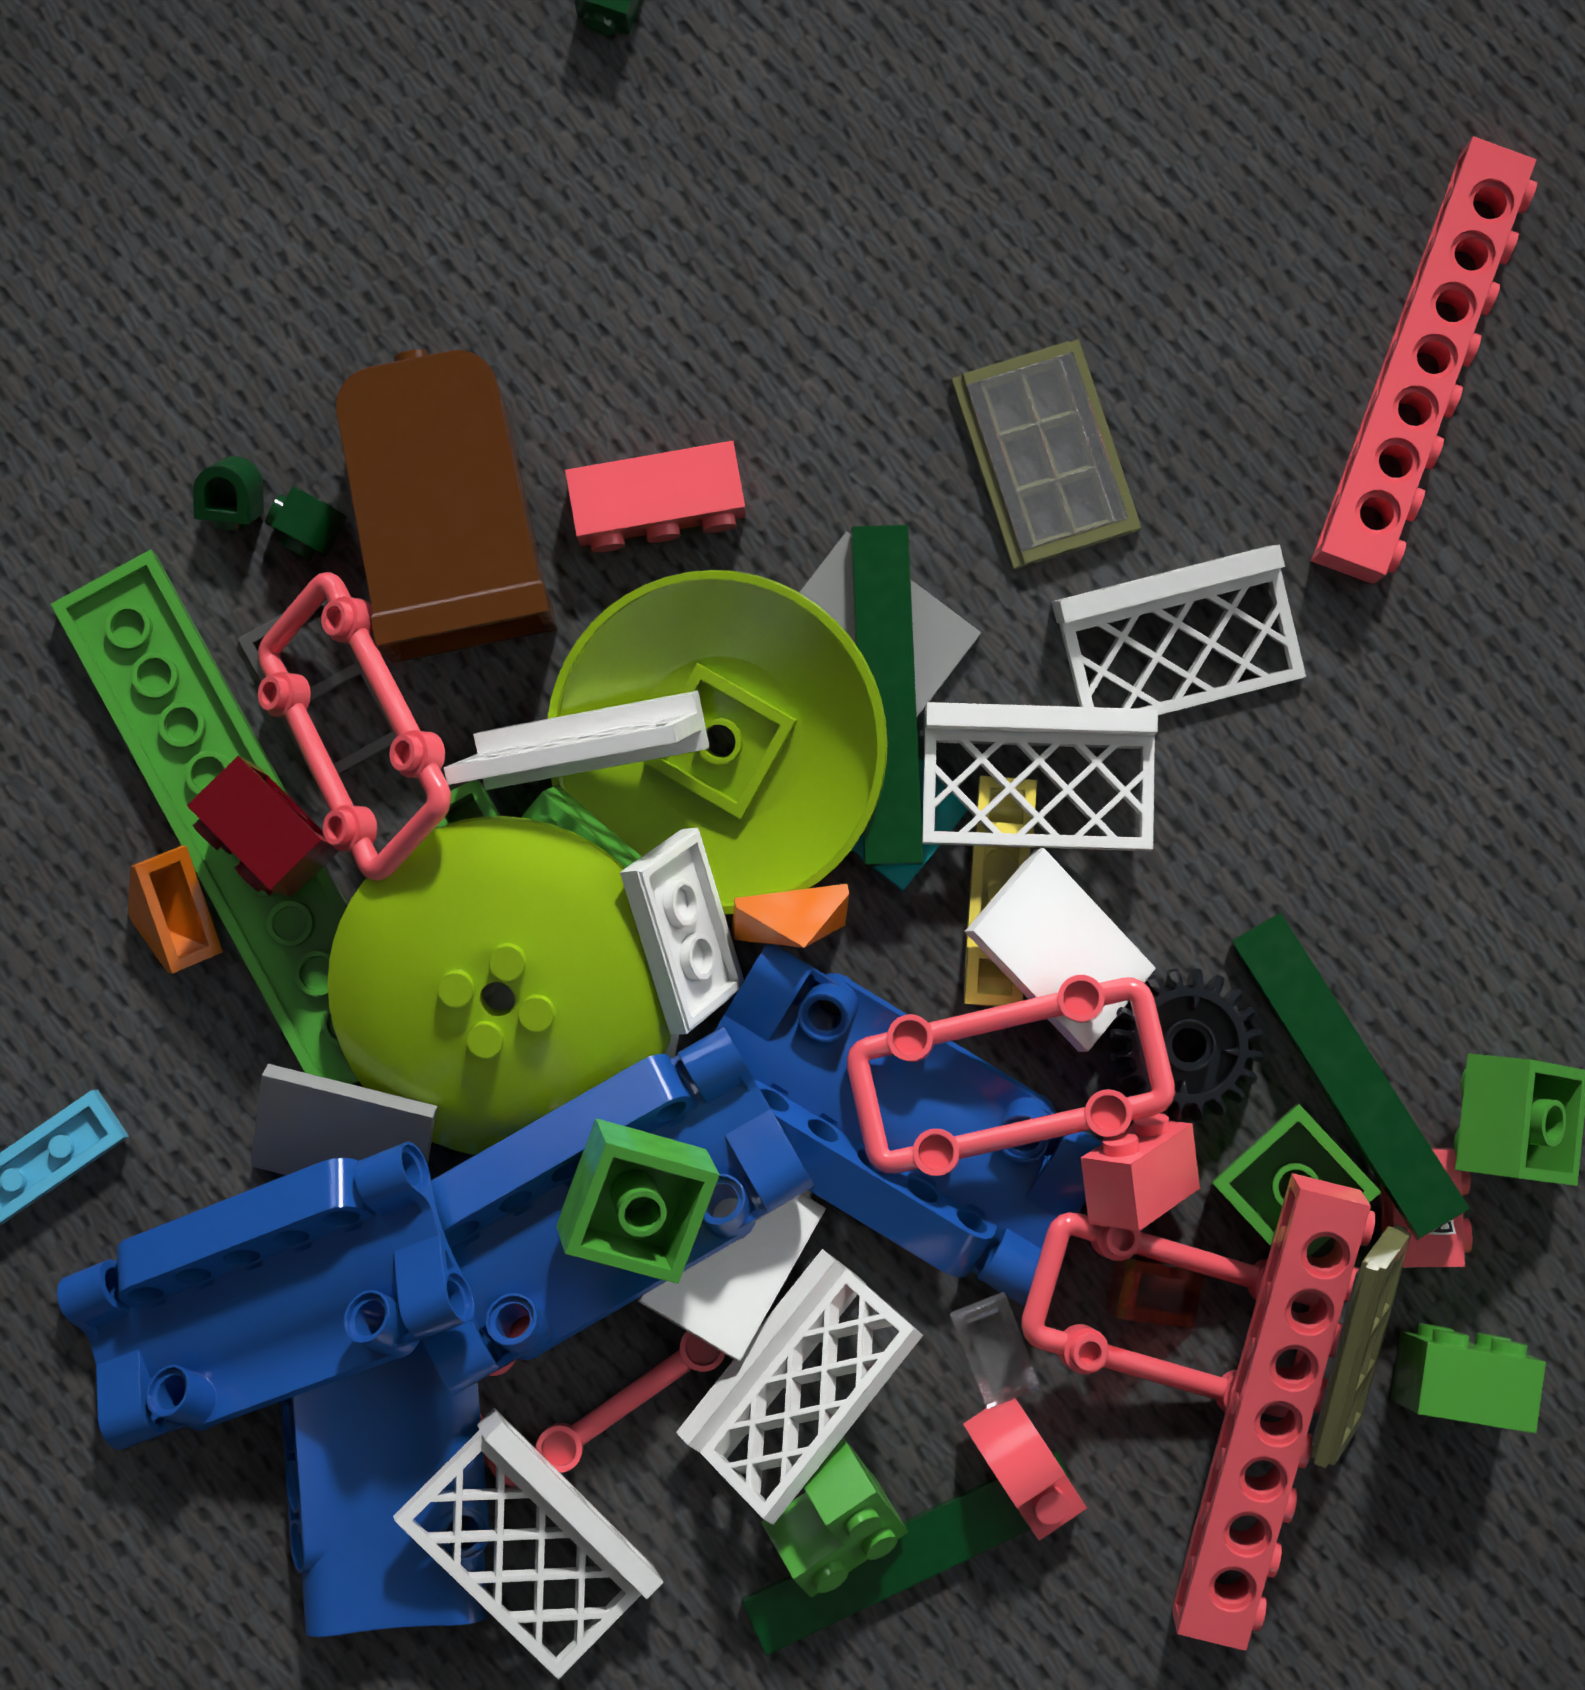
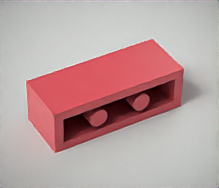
M733 441L565 470L576 536L580 547L591 545L592 552L614 551L625 546L624 539L645 535L650 543L670 541L681 536L680 529L702 526L704 533L727 531L736 527V519L746 518L743 491Z

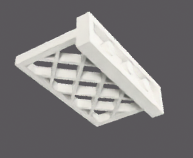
M1280 545L1265 546L1051 601L1056 622L1060 624L1079 706L1094 707L1091 696L1103 677L1129 692L1121 708H1131L1138 697L1150 705L1135 709H1158V715L1306 677L1281 568L1285 567ZM1268 582L1274 605L1263 623L1238 609L1237 606L1249 587ZM1236 590L1229 603L1216 596ZM1204 598L1224 609L1209 637L1182 622L1194 601ZM1181 605L1175 617L1162 610ZM1150 612L1170 623L1155 651L1150 650L1128 636L1138 617ZM1232 615L1258 630L1242 658L1216 643ZM1128 618L1121 631L1107 624ZM1276 618L1280 634L1271 629ZM1098 626L1116 637L1100 666L1081 655L1076 631ZM1177 629L1204 644L1188 672L1162 657ZM1266 635L1283 645L1289 669L1268 674L1250 663ZM1123 642L1150 658L1134 686L1107 671ZM1211 649L1238 664L1227 684L1216 688L1195 677ZM1157 663L1183 678L1172 699L1162 702L1141 691ZM1084 665L1096 672L1089 684ZM1245 669L1258 676L1239 681ZM1191 683L1204 690L1184 696Z
M692 691L481 731L473 734L477 754L444 767V772L448 785L483 778L485 790L705 750L709 748L699 692Z
M927 702L924 710L922 844L1152 851L1155 735L1158 732V709ZM960 743L975 761L952 781L936 765V744ZM973 744L992 745L982 754ZM1002 745H1017L1033 762L1011 783L987 760ZM1031 746H1050L1040 756L1031 748ZM1059 747H1074L1090 763L1069 785L1045 762ZM1087 747L1107 749L1096 757ZM1116 748L1141 749L1140 774L1126 787L1102 763ZM980 765L1004 789L982 811L958 788ZM1037 767L1061 791L1039 813L1015 789ZM1094 769L1118 792L1097 814L1073 791ZM937 777L947 788L935 798ZM1139 782L1140 802L1130 792ZM951 793L974 816L959 832L934 831L935 808ZM1008 795L1032 818L1017 834L1001 833L986 817ZM1065 796L1089 820L1075 835H1059L1043 818ZM1122 798L1140 815L1139 837H1117L1101 820ZM980 822L990 833L969 831ZM1037 824L1047 835L1026 833ZM1095 826L1104 836L1083 835Z
M822 1249L759 1327L741 1360L732 1361L676 1433L687 1445L700 1452L764 1520L774 1525L922 1338L923 1334L871 1290L854 1272ZM858 1294L859 1319L839 1323V1317ZM874 1309L879 1313L878 1315H874ZM894 1326L899 1333L884 1352L872 1354L873 1330ZM858 1334L857 1358L837 1362L838 1338ZM820 1342H823L822 1365L802 1370L803 1362ZM856 1373V1387L847 1399L835 1401L836 1377ZM821 1380L820 1404L800 1409L801 1384ZM786 1388L785 1411L766 1416L768 1406L780 1391ZM819 1419L818 1435L808 1447L798 1449L799 1423ZM783 1427L782 1452L763 1456L764 1431ZM749 1434L747 1459L730 1463L727 1458L745 1435ZM781 1467L780 1483L765 1500L760 1494L762 1470Z
M493 1408L477 1424L480 1430L393 1517L395 1522L559 1680L641 1594L648 1599L663 1584V1580L654 1566ZM482 1451L496 1465V1488L463 1489V1469ZM505 1475L518 1487L505 1488ZM454 1479V1490H443ZM530 1498L537 1505L536 1528L504 1529V1499ZM495 1500V1530L461 1531L462 1501ZM454 1501L453 1531L427 1532L414 1520L430 1502ZM546 1515L558 1527H545ZM570 1538L577 1545L576 1567L544 1569L545 1539ZM536 1539L535 1569L502 1570L503 1541ZM494 1541L493 1571L468 1572L461 1565V1543ZM441 1543H452V1556L440 1545ZM586 1554H587L598 1566H588V1567H585V1564H586ZM610 1577L622 1589L606 1607L584 1608L585 1578ZM576 1579L575 1608L543 1610L544 1580ZM535 1581L534 1610L508 1611L501 1604L502 1582ZM480 1583H493V1595ZM593 1619V1620L584 1628V1620ZM575 1620L574 1639L557 1657L554 1656L542 1644L543 1622ZM533 1622V1634L521 1623Z

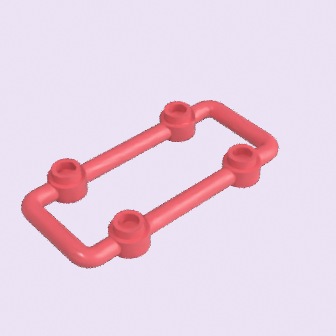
M325 572L318 574L308 583L262 639L258 650V662L265 678L259 685L258 701L260 706L267 710L270 715L286 719L330 809L323 823V835L326 841L341 852H351L359 870L365 877L374 881L384 880L393 874L444 819L449 811L451 791L441 771L445 759V748L437 734L420 731L371 636L373 633L370 618L373 615L371 604L364 599L351 597L339 576ZM325 599H327L328 603L324 607L321 616L323 630L334 641L350 644L397 736L390 747L389 754L392 766L403 776L419 779L427 795L426 803L379 854L373 845L377 835V822L373 812L367 807L353 805L307 712L311 697L308 681L300 674L288 673L281 659L282 650Z
M1075 975L1064 981L1058 993L933 1022H927L917 1015H903L893 1021L888 1032L858 1040L850 1048L847 1056V1071L865 1152L869 1162L877 1170L886 1174L920 1169L928 1175L943 1176L952 1172L957 1167L960 1159L1088 1130H1092L1103 1137H1115L1124 1133L1132 1120L1154 1116L1165 1111L1172 1104L1175 1095V1083L1154 997L1150 988L1144 982L1133 977L1118 978L1099 983L1090 976ZM1127 1000L1131 1002L1151 1084V1092L1125 1097L1122 1093L1115 1090H1101L1090 1097L1086 1107L958 1136H953L950 1132L942 1129H929L918 1136L913 1146L892 1151L888 1149L869 1064L871 1059L894 1054L901 1060L918 1062L925 1059L932 1052L936 1044L1062 1015L1077 1023H1088L1102 1013L1105 1005Z
M1068 1212L1055 1218L1046 1232L1022 1315L1021 1328L1024 1337L1030 1345L1040 1350L1057 1354L1065 1367L1079 1374L1090 1375L1098 1372L1103 1367L1215 1399L1220 1409L1226 1413L1237 1370L1229 1371L1222 1377L1108 1345L1107 1340L1099 1331L1084 1324L1072 1325L1066 1330L1060 1331L1046 1327L1045 1320L1070 1236L1090 1241L1093 1249L1099 1255L1114 1261H1123L1136 1254L1247 1287L1254 1300H1257L1268 1258L1251 1265L1141 1231L1089 1224L1088 1216L1080 1213ZM1305 1293L1298 1296L1294 1302L1308 1305L1309 1311H1311L1318 1304L1320 1296L1314 1293ZM1297 1350L1293 1366L1302 1360L1303 1351ZM1274 1405L1267 1408L1263 1413L1284 1418L1289 1408L1283 1405Z
M524 1316L512 1324L509 1338L521 1336L527 1330L530 1316ZM686 1331L681 1339L680 1349L580 1420L572 1425L555 1423L548 1426L539 1436L536 1450L560 1473L571 1470L577 1465L582 1456L583 1445L690 1370L706 1372L715 1369L721 1364L725 1354ZM515 1361L489 1376H497L507 1372ZM483 1453L484 1462L496 1477V1465ZM505 1475V1485L518 1487Z

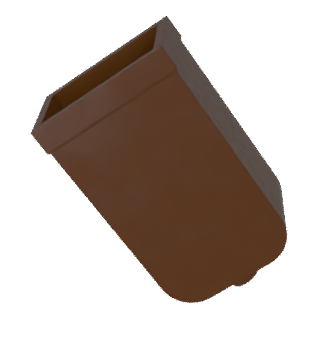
M414 349L396 354L394 362L366 367L348 377L339 390L336 412L373 615L370 618L375 643L380 651L393 664L558 630L553 603L546 589L507 405L496 377L487 362L478 355L464 350H450L428 355L426 350Z

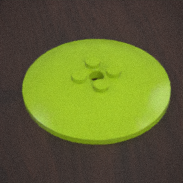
M704 570L686 572L653 581L626 594L591 622L574 644L557 677L547 719L698 691L706 732L708 733L713 725L726 726L734 734L735 748L728 756L716 755L707 748L695 752L551 778L553 787L560 785L641 856L650 852L681 829L698 827L724 915L733 914L734 898L809 889L820 882L840 864L865 831L875 811L883 787L887 765L888 741L882 699L874 676L852 638L833 617L801 593L779 582L738 571Z
M493 816L460 820L434 828L392 875L384 880L377 881L366 878L351 898L340 919L332 944L328 968V998L333 1027L341 1050L362 1086L438 1106L432 1142L455 1151L477 1155L649 1056L665 1054L672 1035H670L620 875V872L625 867L595 843L572 831L528 818ZM494 982L507 985L514 993L515 1004L506 1010L493 1009L484 999V987Z

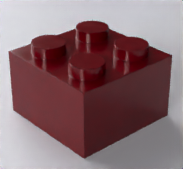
M237 756L187 805L199 818L192 825L194 829L216 850L222 848L229 855L234 853L240 860L234 866L236 872L256 891L260 892L263 890L270 896L277 892L293 897L339 852V850L326 841L323 830L262 768L240 756Z

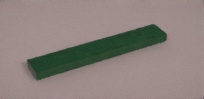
M908 525L852 526L851 549L855 644L864 656L877 684L886 718L888 741L887 765L883 787L875 811L863 832L865 867L922 865L923 849Z
M1279 913L1233 939L1231 947L1415 1239L1423 1238L1466 1213L1470 1209L1283 915Z
M1056 1449L1051 1450L1053 1456L1070 1480ZM997 1477L902 1521L908 1533L897 1540L896 1546L885 1556L875 1560L868 1559L850 1571L847 1579L836 1589L826 1593H817L810 1597L789 1575L743 1597L742 1604L767 1656L1029 1531L1031 1528Z

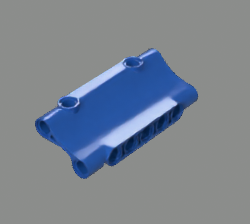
M766 944L715 1031L723 1026L726 1029L815 1185L809 1191L942 1272L960 1278L966 1277L971 1271L978 1275L977 1279L1024 1306L1045 1235L1051 1222L1059 1215L1068 1212L1078 1213L1086 1202L1081 1157L1103 1143L1083 1131L960 1159L957 1167L952 1172L943 1176L928 1175L920 1169L896 1174H886L877 1170L869 1162L865 1152L847 1071V1056L850 1048L858 1040L888 1032L894 1020L908 1014L861 987L847 976L839 973H828L825 975L775 944ZM828 1000L833 1002L839 1008L841 1014L826 1012L821 1008L818 1001ZM952 1041L934 1045L932 1052L925 1059L918 1062H907L896 1057L894 1054L869 1061L888 1149L891 1151L913 1146L918 1136L929 1129H942L950 1132L953 1136H958L1056 1113L1052 1102L1044 1095L1033 1091Z
M724 1026L679 1051V1055L672 1059L667 1054H656L637 1062L431 1181L442 1229L453 1256L469 1284L475 1303V1313L470 1322L422 1339L438 1375L452 1395L458 1394L516 1359L531 1360L539 1357L547 1350L667 1282L658 1278L571 1256L564 1252L556 1224L595 1118L707 1149L720 1175L684 1271L737 1240L743 1239L752 1231L758 1219L815 1187ZM728 1198L738 1199L737 1206L731 1214L722 1218L713 1217L714 1209L722 1200ZM530 1316L527 1330L521 1336L509 1338V1331L513 1322L520 1317Z
M408 1141L360 1161L352 1158H333L321 1161L127 1238L117 1246V1260L108 1259L70 1274L60 1280L57 1288L58 1304L62 1313L68 1321L79 1327L90 1341L96 1363L99 1429L108 1445L115 1450L129 1448L183 1427L195 1431H204L217 1424L389 1361L403 1358L416 1348L420 1340L466 1324L473 1319L475 1313L473 1294L453 1256L441 1226L427 1162L419 1148Z
M420 1340L416 1348L403 1358L389 1361L280 1401L290 1545L295 1568L298 1573H302L306 1635L310 1637H328L399 1627L465 1625L486 1620L489 1617V1612L395 1522L393 1517L480 1430L477 1426L481 1421L478 1382L458 1394L452 1395L442 1382L422 1340ZM482 1451L463 1469V1489H486ZM454 1479L443 1490H454ZM487 1500L462 1501V1517L465 1523L464 1531L490 1530ZM454 1501L430 1502L414 1520L427 1532H447V1528L453 1520ZM488 1541L461 1543V1565L468 1572L485 1571L484 1549ZM441 1543L440 1545L452 1556V1545ZM480 1583L487 1590L486 1583Z

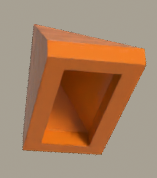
M179 846L130 866L128 915L167 973L173 974L223 952L187 846Z
M840 884L734 898L733 938L739 941L805 948L845 926L849 901L848 885Z

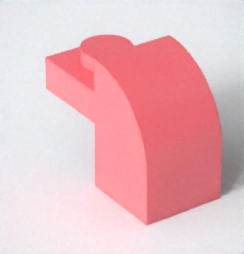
M1012 1392L963 1423L993 1473L1039 1541L1087 1509Z

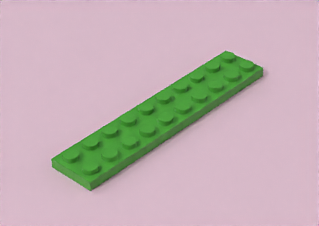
M150 549L51 603V606L181 846H187L195 872L303 1071L308 1074L356 1085L360 1081L351 1070L341 1050L329 1008V959L340 919L348 904L327 865L293 897L277 892L270 896L263 890L260 892L256 891L236 872L234 866L240 860L234 853L229 855L222 848L216 850L192 826L199 818L187 805L237 756L262 768L286 794L287 792L157 554Z

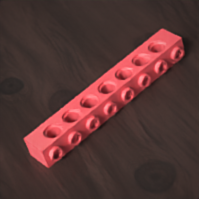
M1475 136L1471 138L1459 154L1313 553L1312 562L1373 585L1383 578L1387 572L1394 574L1406 548V542L1399 540L1406 520L1414 521L1425 496V490L1418 488L1425 468L1428 470L1433 469L1443 447L1444 438L1437 436L1443 417L1449 419L1452 417L1463 391L1462 386L1455 384L1462 365L1465 367L1471 365L1481 342L1482 336L1474 333L1480 314L1487 316L1490 313L1499 293L1500 284L1493 282L1499 263L1507 264L1516 246L1519 233L1511 230L1517 213L1524 214L1527 211L1535 194L1537 182L1530 180L1537 159ZM1481 201L1488 204L1494 212L1495 219L1481 217L1475 211L1473 202ZM1455 252L1469 254L1475 261L1476 270L1470 271L1462 268L1455 259ZM1444 302L1451 305L1457 313L1458 322H1448L1442 319L1437 313L1436 303ZM1427 353L1433 356L1438 362L1439 373L1430 374L1425 372L1418 364L1417 354ZM1399 404L1411 405L1418 411L1421 418L1419 426L1409 425L1400 418L1398 413ZM1381 455H1389L1398 460L1402 468V476L1400 478L1389 477L1381 470L1379 465V457ZM1368 506L1379 511L1383 518L1382 530H1372L1364 525L1360 517L1361 507Z
M1291 1173L1173 1602L1172 1614L1176 1631L1179 1635L1246 1651L1251 1632H1259L1262 1628L1266 1614V1597L1262 1596L1267 1577L1274 1578L1279 1569L1282 1546L1277 1540L1282 1522L1289 1524L1295 1512L1297 1490L1292 1488L1297 1468L1305 1469L1310 1459L1312 1434L1308 1433L1313 1412L1320 1414L1326 1402L1328 1380L1323 1378L1328 1358H1336L1340 1349L1344 1327L1342 1323H1339L1344 1301L1351 1303L1359 1276V1268L1354 1267L1360 1245L1368 1246L1374 1231L1375 1212L1370 1211L1371 1205L1359 1189ZM1324 1236L1335 1239V1245L1327 1255L1323 1257L1307 1255V1249L1313 1240ZM1314 1293L1320 1296L1318 1304L1309 1312L1298 1313L1291 1310L1294 1300L1302 1294ZM1297 1349L1304 1352L1302 1360L1293 1367L1283 1368L1276 1365L1278 1357L1287 1350ZM1283 1405L1289 1408L1285 1417L1277 1422H1265L1260 1419L1262 1413L1271 1406ZM1264 1460L1273 1463L1271 1470L1263 1476L1253 1477L1245 1474L1247 1468L1256 1461ZM1241 1516H1253L1258 1519L1256 1524L1248 1530L1238 1531L1230 1528L1231 1524ZM1235 1570L1242 1573L1239 1580L1232 1584L1216 1582L1217 1577L1225 1571Z

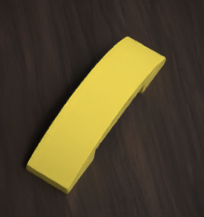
M991 776L979 777L976 806L980 811L1004 790ZM1006 778V780H1007L1009 783H1011L1014 779H1016V778ZM1025 779L1015 789L1035 809L1037 780ZM1010 795L1006 796L986 815L1001 833L1017 834L1032 819ZM980 822L974 827V832L990 833ZM1034 827L1026 834H1034ZM972 847L967 928L1028 858L1031 848ZM966 935L964 1004L997 1007L1023 1001V993Z

